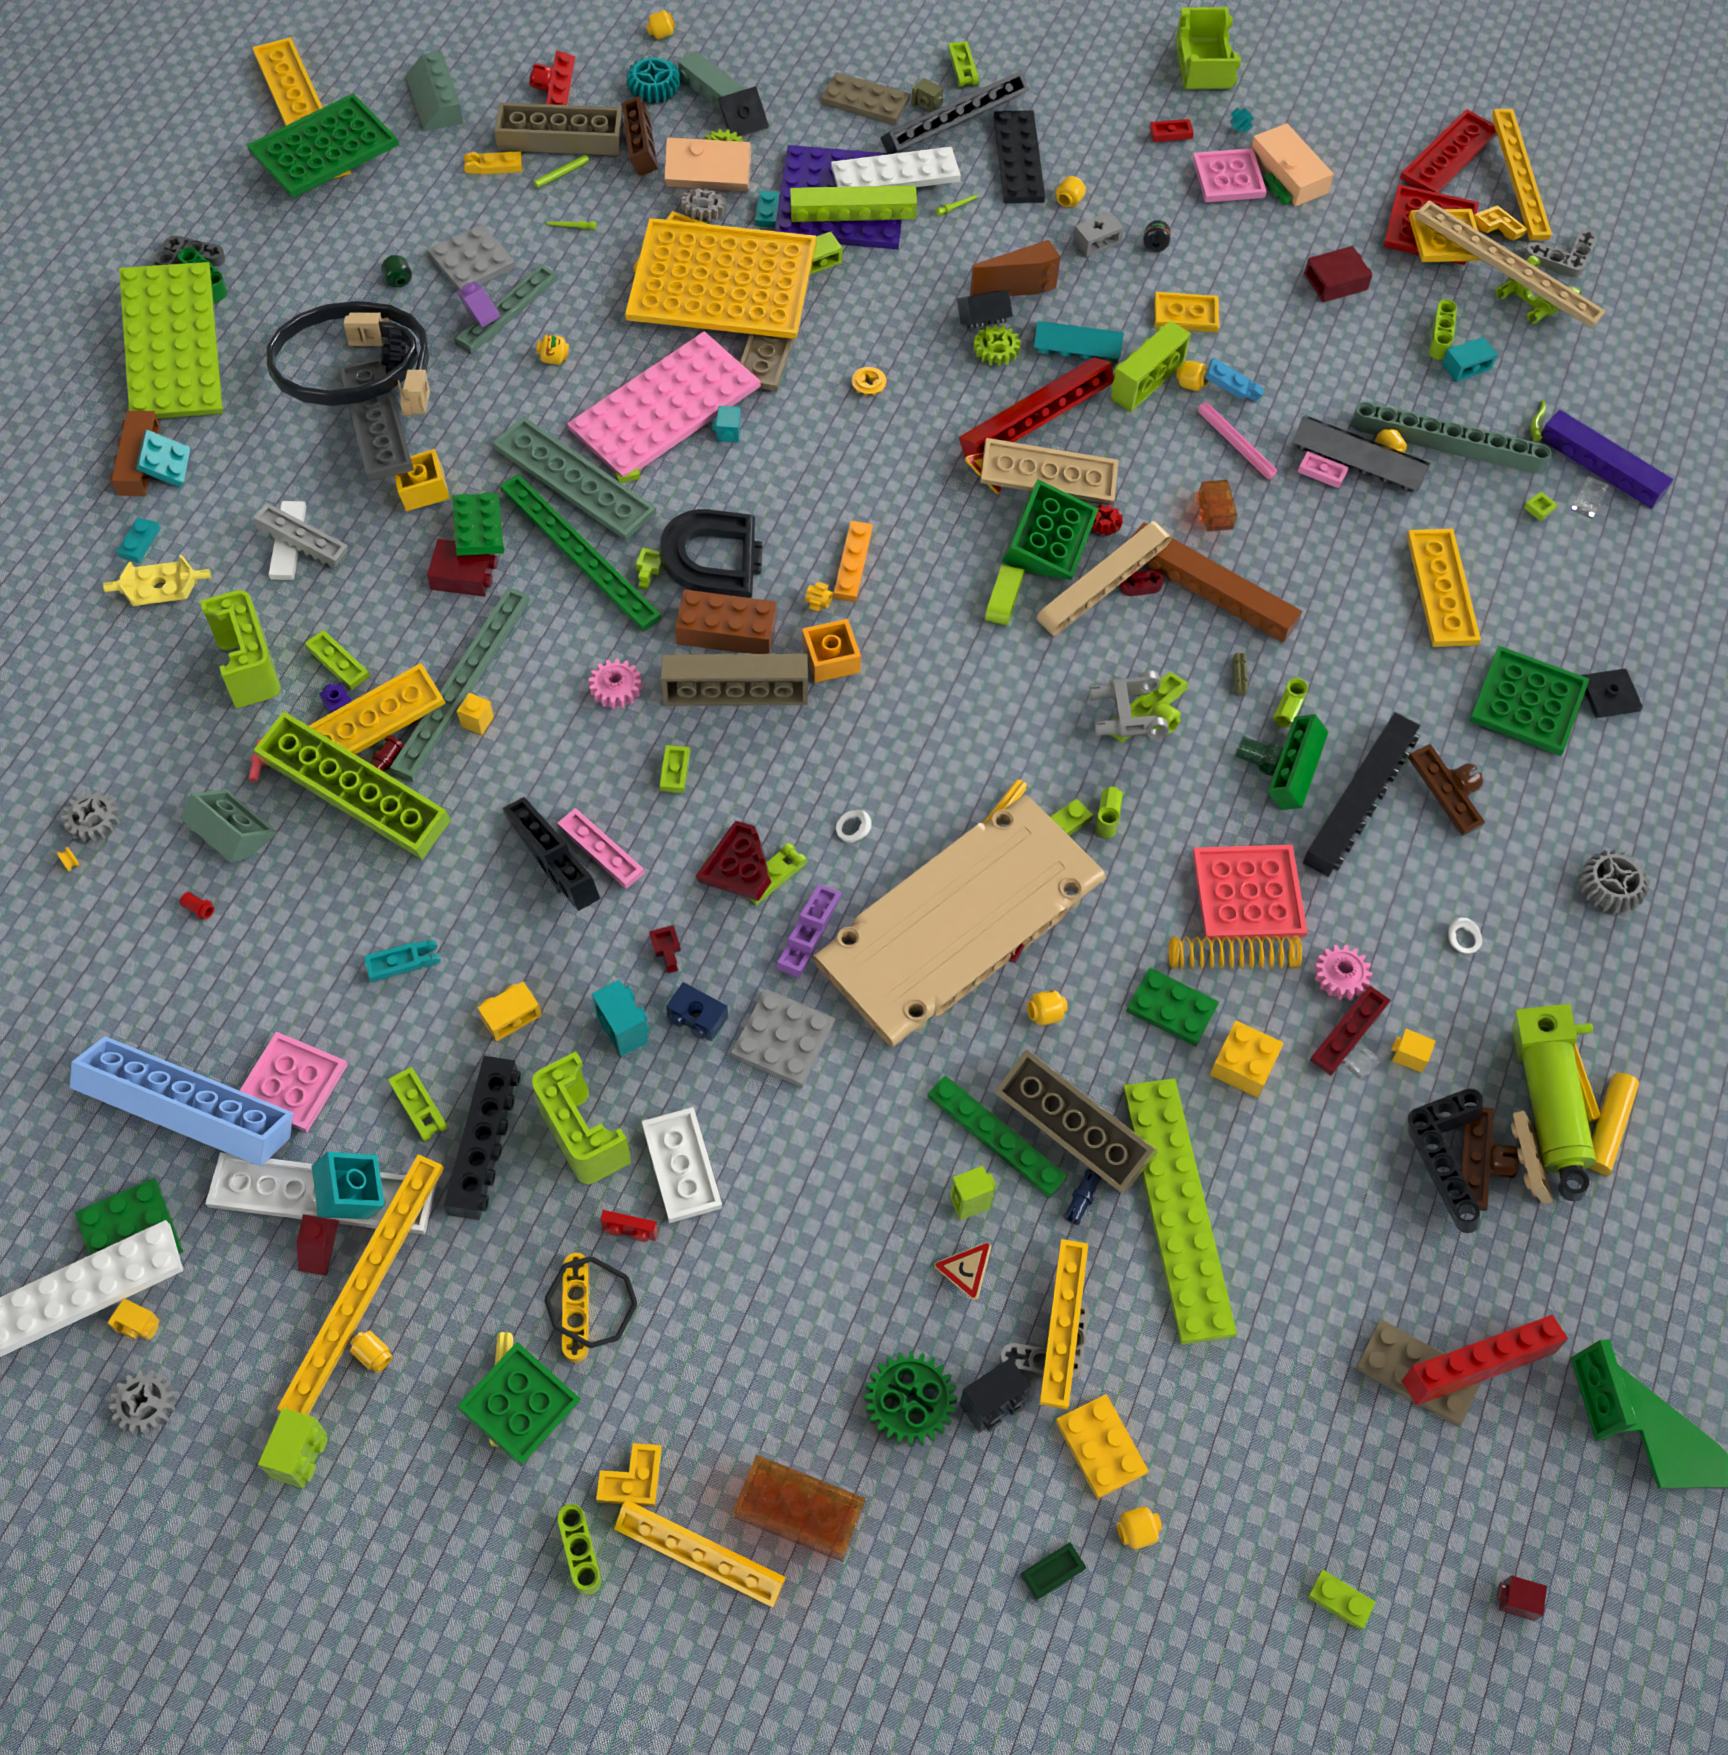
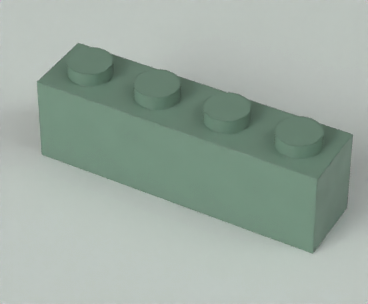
M697 51L678 61L681 81L688 84L695 92L702 95L720 111L719 97L745 90V88Z

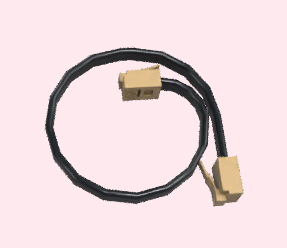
M365 301L324 304L297 314L279 327L266 347L267 369L270 377L281 392L299 401L325 406L362 403L388 393L399 385L403 416L426 413L430 395L426 374L429 361L426 331L412 314L397 307ZM345 318L344 328L349 346H382L383 339L388 337L389 328L401 330V340L406 342L409 347L401 364L385 376L353 388L322 390L302 387L284 378L276 368V357L285 342L305 328L333 319ZM407 328L411 329L412 332H413V333L417 336V338L420 340V347H421V348H420L419 357H418L416 339H415V337L411 334V332H410ZM417 361L416 370H412ZM405 380L404 387L401 388L400 383Z

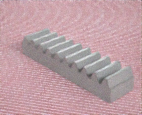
M267 502L254 516V524L257 530L262 528L265 534L270 532L274 539L279 537L282 543L287 541L289 547L294 545L297 551L304 550L306 556L311 554L314 560L319 558L323 565L328 563L331 569L336 567L348 552V545Z

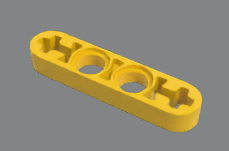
M571 1253L565 1258L563 1265L567 1262L586 1257L581 1253ZM585 1263L581 1264L580 1266L583 1267L578 1269L579 1280H574L572 1268H567L563 1275L562 1327L589 1341V1264ZM580 1287L584 1291L582 1298L576 1301L571 1300L568 1297L570 1289ZM574 1314H579L584 1318L582 1325L577 1328H572L568 1325V1319ZM562 1334V1351L565 1358L571 1363L583 1361L588 1355L589 1348L578 1342L579 1347L583 1349H579L577 1354L573 1355L572 1351L568 1350V1348L573 1347V1339Z

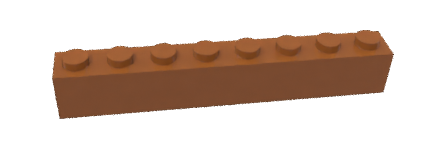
M1143 522L1131 538L1148 524ZM1173 538L1167 547L1145 564L1152 570L1159 571L1171 581L1179 583L1192 593L1202 596L1212 604L1223 608L1231 615L1239 617L1251 626L1262 630L1272 638L1283 643L1298 625L1302 610Z

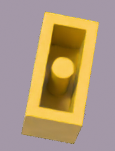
M524 981L507 987L503 993L486 999L477 1007L481 1020L496 1042L542 1016L538 1002Z

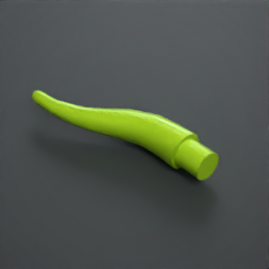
M1544 400L1540 401V410L1532 418L1529 425L1530 435L1535 442L1542 439L1540 423L1546 411Z

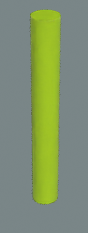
M583 155L534 180L535 187L540 188L587 164L589 158L587 155Z

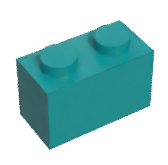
M1481 337L1447 349L1442 365L1453 380L1458 382L1491 370L1498 354L1485 337Z

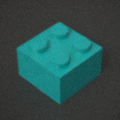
M619 979L591 993L596 1017L620 1057L648 1043L647 1033L650 1031L646 1023L648 1018L644 1009L641 1006L637 1008L633 1002L635 996L629 986L624 987Z
M326 1152L311 1165L318 1217L369 1219L385 1206L377 1155Z

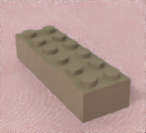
M499 102L495 125L497 150L620 156L624 128L622 108Z
M673 653L662 655L661 682L664 706L808 705V654L696 653L679 655Z
M1027 1049L994 1091L1121 1193H1127L1158 1152L1156 1148Z

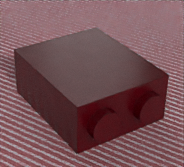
M1354 246L1310 257L1304 271V275L1323 303L1368 290L1373 275L1371 269L1364 263Z
M438 539L427 573L430 590L485 597L487 588L492 586V571L497 568L498 557L494 554L457 556L456 541Z

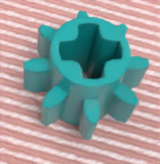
M1237 107L1231 113L1233 118L1229 122L1238 133L1242 130L1247 133L1253 127L1251 121L1255 118L1246 107L1242 110Z

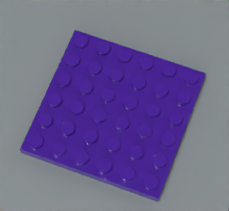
M788 145L774 231L813 235L816 237L832 232L840 245L899 250L902 220L791 222L790 188L836 187L831 162L889 155L891 153Z

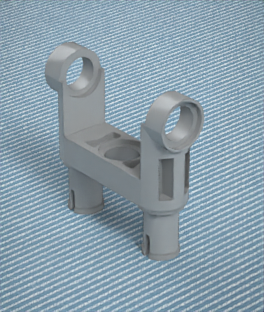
M1145 671L1139 677L1116 679L1111 681V684L1089 685L1091 701L1112 698V700H1115L1117 711L1116 720L1095 721L1096 737L1118 734L1121 737L1148 735L1150 738L1160 739L1168 734L1167 720L1155 715L1132 718L1128 696L1146 695L1157 690L1161 685L1157 672ZM1149 680L1155 681L1152 684H1144V682ZM1153 726H1163L1160 729H1152Z

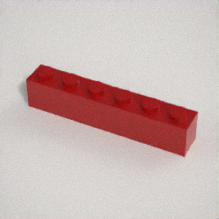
M1552 1314L1413 1365L1402 1379V1383L1415 1405L1418 1406L1556 1354L1568 1340V1337Z

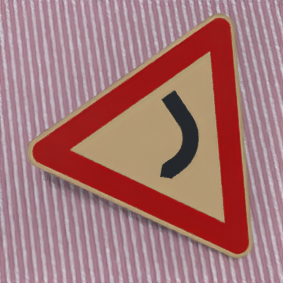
M985 1242L937 1261L934 1267L972 1300H977L992 1246L989 1242Z

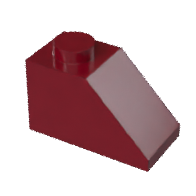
M303 1214L296 1242L298 1271L327 1276L339 1220Z

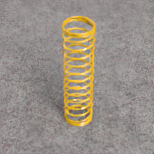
M1172 936L1169 940V964L1171 969L1178 967L1180 946V968L1183 969V946L1186 939H1188L1190 946L1191 969L1194 967L1193 946L1196 939H1198L1200 945L1201 969L1204 967L1203 945L1205 939H1208L1210 945L1211 969L1214 967L1213 945L1215 939H1218L1220 945L1219 963L1221 969L1224 967L1223 944L1225 939H1228L1230 945L1229 964L1231 969L1234 967L1233 944L1236 938L1240 945L1239 964L1241 969L1244 967L1243 944L1246 938L1250 944L1249 965L1251 969L1254 967L1253 943L1256 938L1260 944L1259 966L1261 969L1264 966L1263 943L1266 938L1270 944L1269 966L1271 969L1274 966L1273 943L1275 938L1278 939L1280 944L1279 966L1281 969L1284 966L1283 942L1285 938L1288 939L1290 944V968L1300 967L1302 945L1298 936H1293L1291 940L1288 936H1284L1282 941L1278 936H1274L1272 941L1268 936H1264L1262 941L1258 936H1255L1252 942L1248 936H1245L1242 942L1238 936H1235L1232 942L1228 936H1225L1222 943L1217 936L1213 938L1212 943L1207 936L1204 937L1202 943L1197 936L1194 937L1192 943L1187 936L1184 937L1182 943L1177 936ZM1295 943L1297 946V960H1295Z

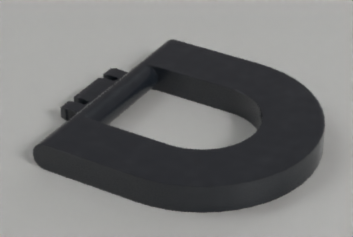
M697 509L684 512L667 524L661 536L659 556L667 574L686 589L751 598L753 574H761L763 542L755 541L754 515ZM705 535L743 540L742 571L700 566L688 557L685 545L692 538Z

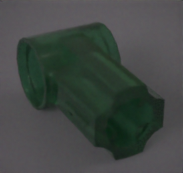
M1243 736L1235 756L1258 765L1260 771L1264 774L1273 776L1283 746L1278 744H1269L1267 746Z

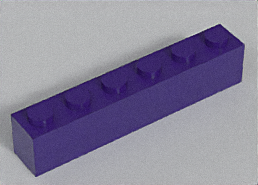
M1560 409L1545 424L1541 433V440L1651 509L1667 493L1674 480Z

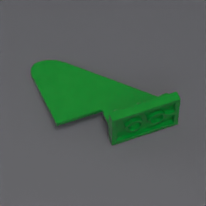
M1610 1339L1599 1340L1570 1357L1596 1441L1607 1440L1618 1433L1639 1431L1658 1489L1728 1488V1454L1697 1426L1619 1366Z

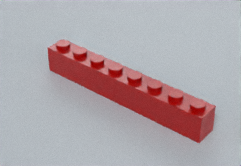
M1093 357L959 436L964 457L984 453L986 438L1016 442L1108 387L1114 382L1111 362Z

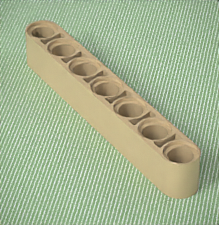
M1152 521L1045 606L1037 615V621L1052 636L1059 634L1167 547L1172 536L1156 521Z

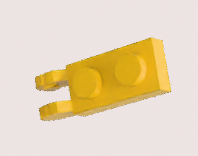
M521 151L483 153L480 155L476 152L466 153L463 157L465 163L464 170L468 174L483 175L522 172Z

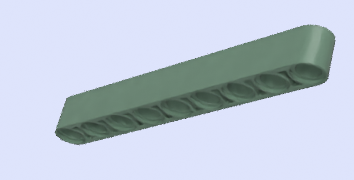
M1360 402L1356 406L1351 421L1352 427L1360 432L1377 435L1382 430L1394 429L1401 434L1406 443L1535 474L1544 471L1552 454L1551 449L1541 443L1370 402Z

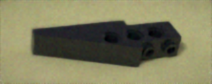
M525 797L503 808L505 816L559 893L562 892L578 911L600 899L592 876L572 855L566 842Z

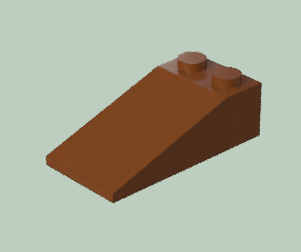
M1046 240L973 264L970 296L1000 290H1009L1010 296L1034 295L1055 289L1061 256L1051 242Z

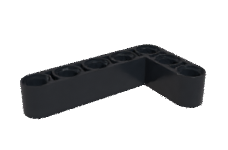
M1471 1088L1417 1107L1408 1114L1409 1134L1455 1226L1463 1233H1473L1479 1228L1480 1209L1442 1133L1474 1122L1482 1116V1094L1476 1089ZM1471 1102L1475 1103L1477 1106L1470 1108L1466 1107L1464 1104ZM1442 1112H1449L1452 1115L1449 1117H1442L1439 1114ZM1420 1121L1426 1123L1423 1127H1417L1414 1124ZM1428 1144H1435L1438 1148L1430 1150L1426 1146ZM1440 1167H1447L1450 1169V1171L1446 1173H1441L1437 1171V1169ZM1451 1190H1459L1462 1194L1452 1196L1449 1192ZM1469 1213L1472 1214L1474 1218H1472L1471 1220H1465L1460 1216L1462 1214Z

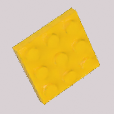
M1444 209L1478 231L1472 209ZM1419 210L1410 211L1409 219L1421 262L1483 261L1416 219L1415 217Z

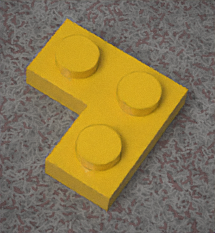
M1498 205L1474 214L1477 229L1485 233L1499 229L1506 238L1516 240L1525 236L1528 230Z
M632 1443L629 1472L600 1470L596 1496L597 1503L624 1504L626 1500H629L639 1506L656 1507L662 1445Z

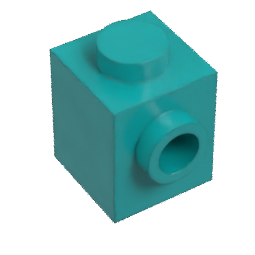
M718 406L717 418H713L712 431L716 432L717 441L739 442L741 407Z

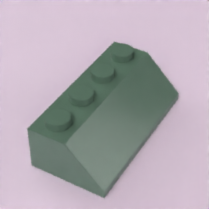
M442 51L422 54L407 72L406 79L423 131L463 124L460 102Z

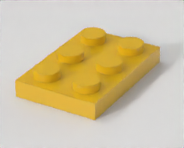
M1107 1394L1056 1419V1424L1097 1500L1149 1473Z

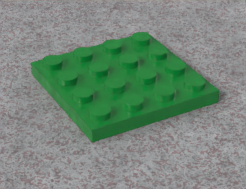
M1498 645L1469 721L1562 756L1589 679Z

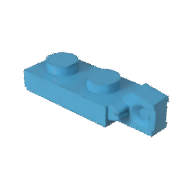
M1214 357L1209 361L1205 379L1239 399L1244 397L1257 402L1262 397L1264 389L1257 383H1254L1243 374Z

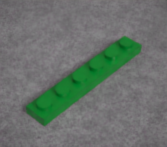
M946 1075L928 1092L927 1097L1048 1198H1051L1067 1180L1068 1175Z

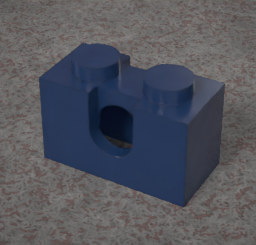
M682 982L666 1006L667 1017L671 1023L678 1027L686 1025L692 1028L691 1032L700 1039L706 1038L710 1041H713L728 1018L727 1005ZM695 1012L701 1013L699 1017H692L690 1015Z

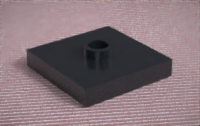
M756 86L718 98L727 129L730 130L731 134L737 132V137L744 136L769 127Z
M1626 668L1581 675L1589 679L1585 694L1595 718L1640 712L1643 705Z

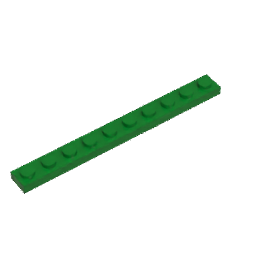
M519 474L500 485L501 492L643 632L662 620L661 613Z

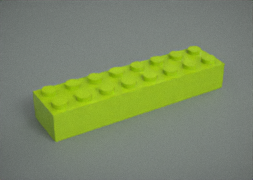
M285 711L281 713L254 748V752L262 762L421 860L424 859L451 822L444 808Z

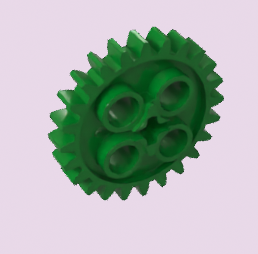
M910 1351L908 1359H904L900 1352L896 1362L891 1357H887L888 1366L885 1367L879 1363L877 1369L880 1374L872 1372L870 1378L874 1383L866 1384V1390L871 1393L864 1396V1401L872 1404L866 1406L865 1411L866 1413H874L870 1418V1424L879 1422L877 1433H881L884 1430L888 1431L887 1441L893 1436H897V1445H900L903 1439H907L909 1447H912L913 1440L918 1439L919 1444L923 1446L926 1436L932 1442L935 1441L934 1431L943 1435L945 1429L942 1423L950 1426L952 1419L948 1415H955L956 1408L950 1405L957 1403L958 1397L950 1395L956 1390V1385H947L952 1375L947 1374L943 1376L942 1373L945 1366L941 1365L935 1368L934 1357L928 1363L925 1362L924 1353H921L919 1359H914V1354ZM907 1374L912 1377L913 1382L904 1385L899 1382L898 1377ZM893 1385L898 1391L889 1389L888 1386ZM933 1389L937 1392L938 1396L935 1399H927L923 1395V1391ZM916 1396L915 1400H912L910 1403L906 1402V1397ZM888 1398H893L898 1401L899 1406L895 1409H889L883 1402ZM924 1407L933 1409V1412L929 1413ZM912 1413H918L923 1417L924 1421L920 1424H914L909 1420L908 1416Z

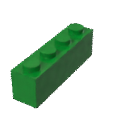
M1316 714L1295 716L1267 791L1280 810L1303 808L1329 733Z

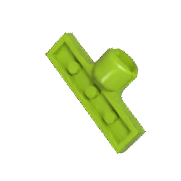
M1171 671L1160 679L1161 685L1157 690L1150 692V694L1139 696L1130 704L1132 718L1156 715L1166 719L1169 728L1167 735L1173 733L1181 721L1180 711L1170 704L1188 690V682ZM1157 725L1153 726L1152 728L1160 729L1163 726ZM1118 734L1112 735L1122 743L1131 737H1121Z

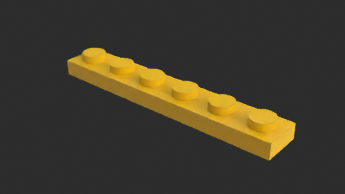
M1065 1239L1060 1241L1039 1405L1066 1410L1069 1407L1089 1243Z
M626 1500L621 1507L614 1530L771 1607L775 1606L786 1577L629 1500Z

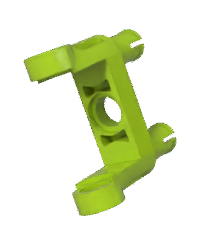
M1534 255L1526 260L1537 268L1541 262ZM1510 277L1507 278L1504 284L1495 289L1497 297L1502 295L1499 299L1503 300L1514 292L1533 306L1535 309L1527 313L1528 321L1533 320L1532 324H1536L1542 318L1550 317L1560 310L1539 295H1537V298L1534 297L1531 290ZM1569 287L1573 291L1582 295V291H1580L1578 288Z

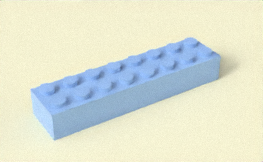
M106 1036L71 1062V1089L260 1167L290 1139L293 1112Z

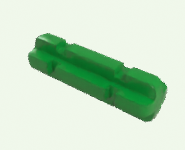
M1271 172L1264 174L1263 181L1268 189L1283 205L1290 204L1293 196L1278 179H1275L1276 177Z

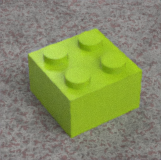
M282 1407L258 1465L271 1479L304 1489L306 1481L309 1482L315 1473L316 1465L314 1463L318 1453H322L326 1447L328 1440L327 1432L315 1417Z

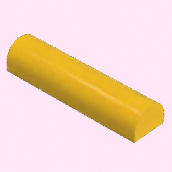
M1615 1073L1611 1077L1600 1110L1601 1117L1596 1122L1592 1135L1596 1164L1588 1169L1607 1177L1611 1175L1639 1087V1081L1632 1075Z

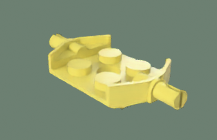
M179 555L180 561L134 567L132 562H128L120 579L113 582H103V588L105 593L119 590L121 594L126 596L132 606L184 600L188 598L194 585L197 584V580L211 579V572L209 568L192 570V567L182 555ZM158 583H165L161 588H154Z

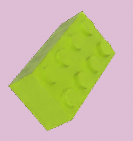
M1171 320L1164 327L1160 326L1151 338H1147L1138 350H1133L1124 362H1120L1114 370L1115 378L1111 386V399L1130 412L1137 408L1177 371L1179 366L1183 365L1191 333Z

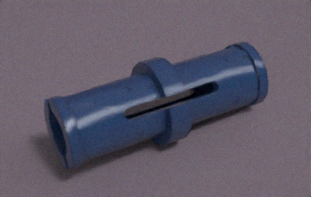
M1090 1169L1085 1171L1078 1189H1074L1072 1193L1073 1199L1067 1212L1064 1214L1065 1220L1070 1223L1075 1219V1225L1080 1224L1087 1206L1092 1204L1094 1200L1093 1194L1099 1181L1102 1179L1094 1171L1090 1175L1092 1172Z

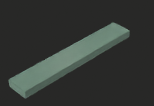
M540 265L494 304L501 317L484 327L474 321L454 339L455 344L470 354L474 353L558 280L557 274Z

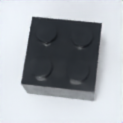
M1009 290L957 298L960 323L968 325V328L984 327L986 322L988 324L1007 322L1006 318L1013 317Z
M1009 1358L965 1387L959 1405L979 1433L985 1429L989 1432L1002 1423V1417L1008 1413L1013 1416L1025 1407L1024 1403L1028 1399L1027 1396L1031 1386L1013 1360Z

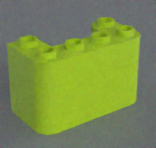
M1228 7L1181 8L1176 33V48L1185 90L1232 89L1233 85L1237 84V69H1240L1241 56H1238L1237 52H1232V46L1229 45L1228 30L1232 28L1233 17L1229 15Z
M235 590L200 600L202 611L206 616L217 646L222 650H231L238 647L241 649L229 653L230 661L226 666H219L235 708H241L276 697L280 693L281 685L263 628L249 593L244 590Z
M575 1051L538 1070L532 1077V1086L539 1111L575 1176L584 1184H593L631 1164L627 1138L621 1128L609 1131L600 1123L589 1129L579 1113L577 1107L587 1101L589 1089L583 1078L581 1069L583 1063Z

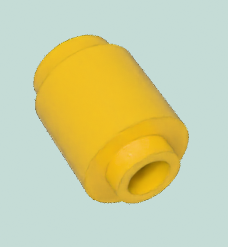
M363 1331L359 1332L350 1343L352 1345L350 1352L369 1371L373 1370L375 1373H379L393 1359V1356L389 1353L390 1349L372 1331H367L366 1333Z

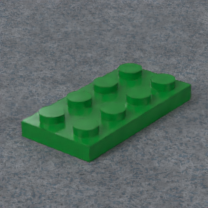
M486 492L482 494L469 495L463 493L452 495L457 556L504 553L498 493Z

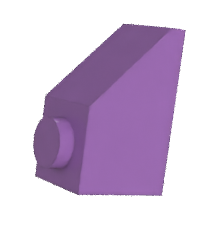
M476 281L465 284L457 292L468 314L480 326L484 327L501 317L484 289Z

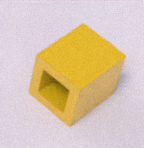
M468 693L457 710L461 727L479 735L484 734L494 718L491 702L472 693Z
M1405 1029L1402 1036L1396 1035L1391 1050L1395 1051L1392 1061L1422 1073L1429 1062L1436 1040Z

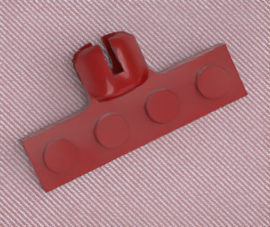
M556 50L552 68L539 63H534L532 66L529 85L532 88L547 92L546 104L567 105L576 56Z

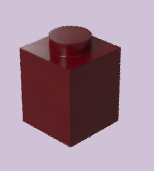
M1511 1575L1503 1582H1500L1496 1597L1500 1601L1499 1611L1532 1621L1539 1619L1544 1615L1547 1586Z

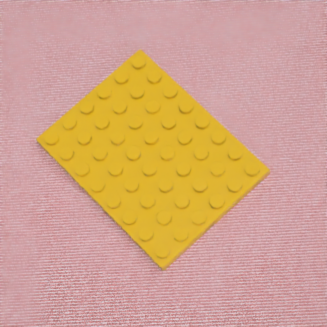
M649 218L625 313L626 320L797 339L816 247V236Z

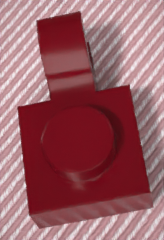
M674 925L649 931L656 958L664 956L668 973L678 971L674 953L680 952L681 948Z

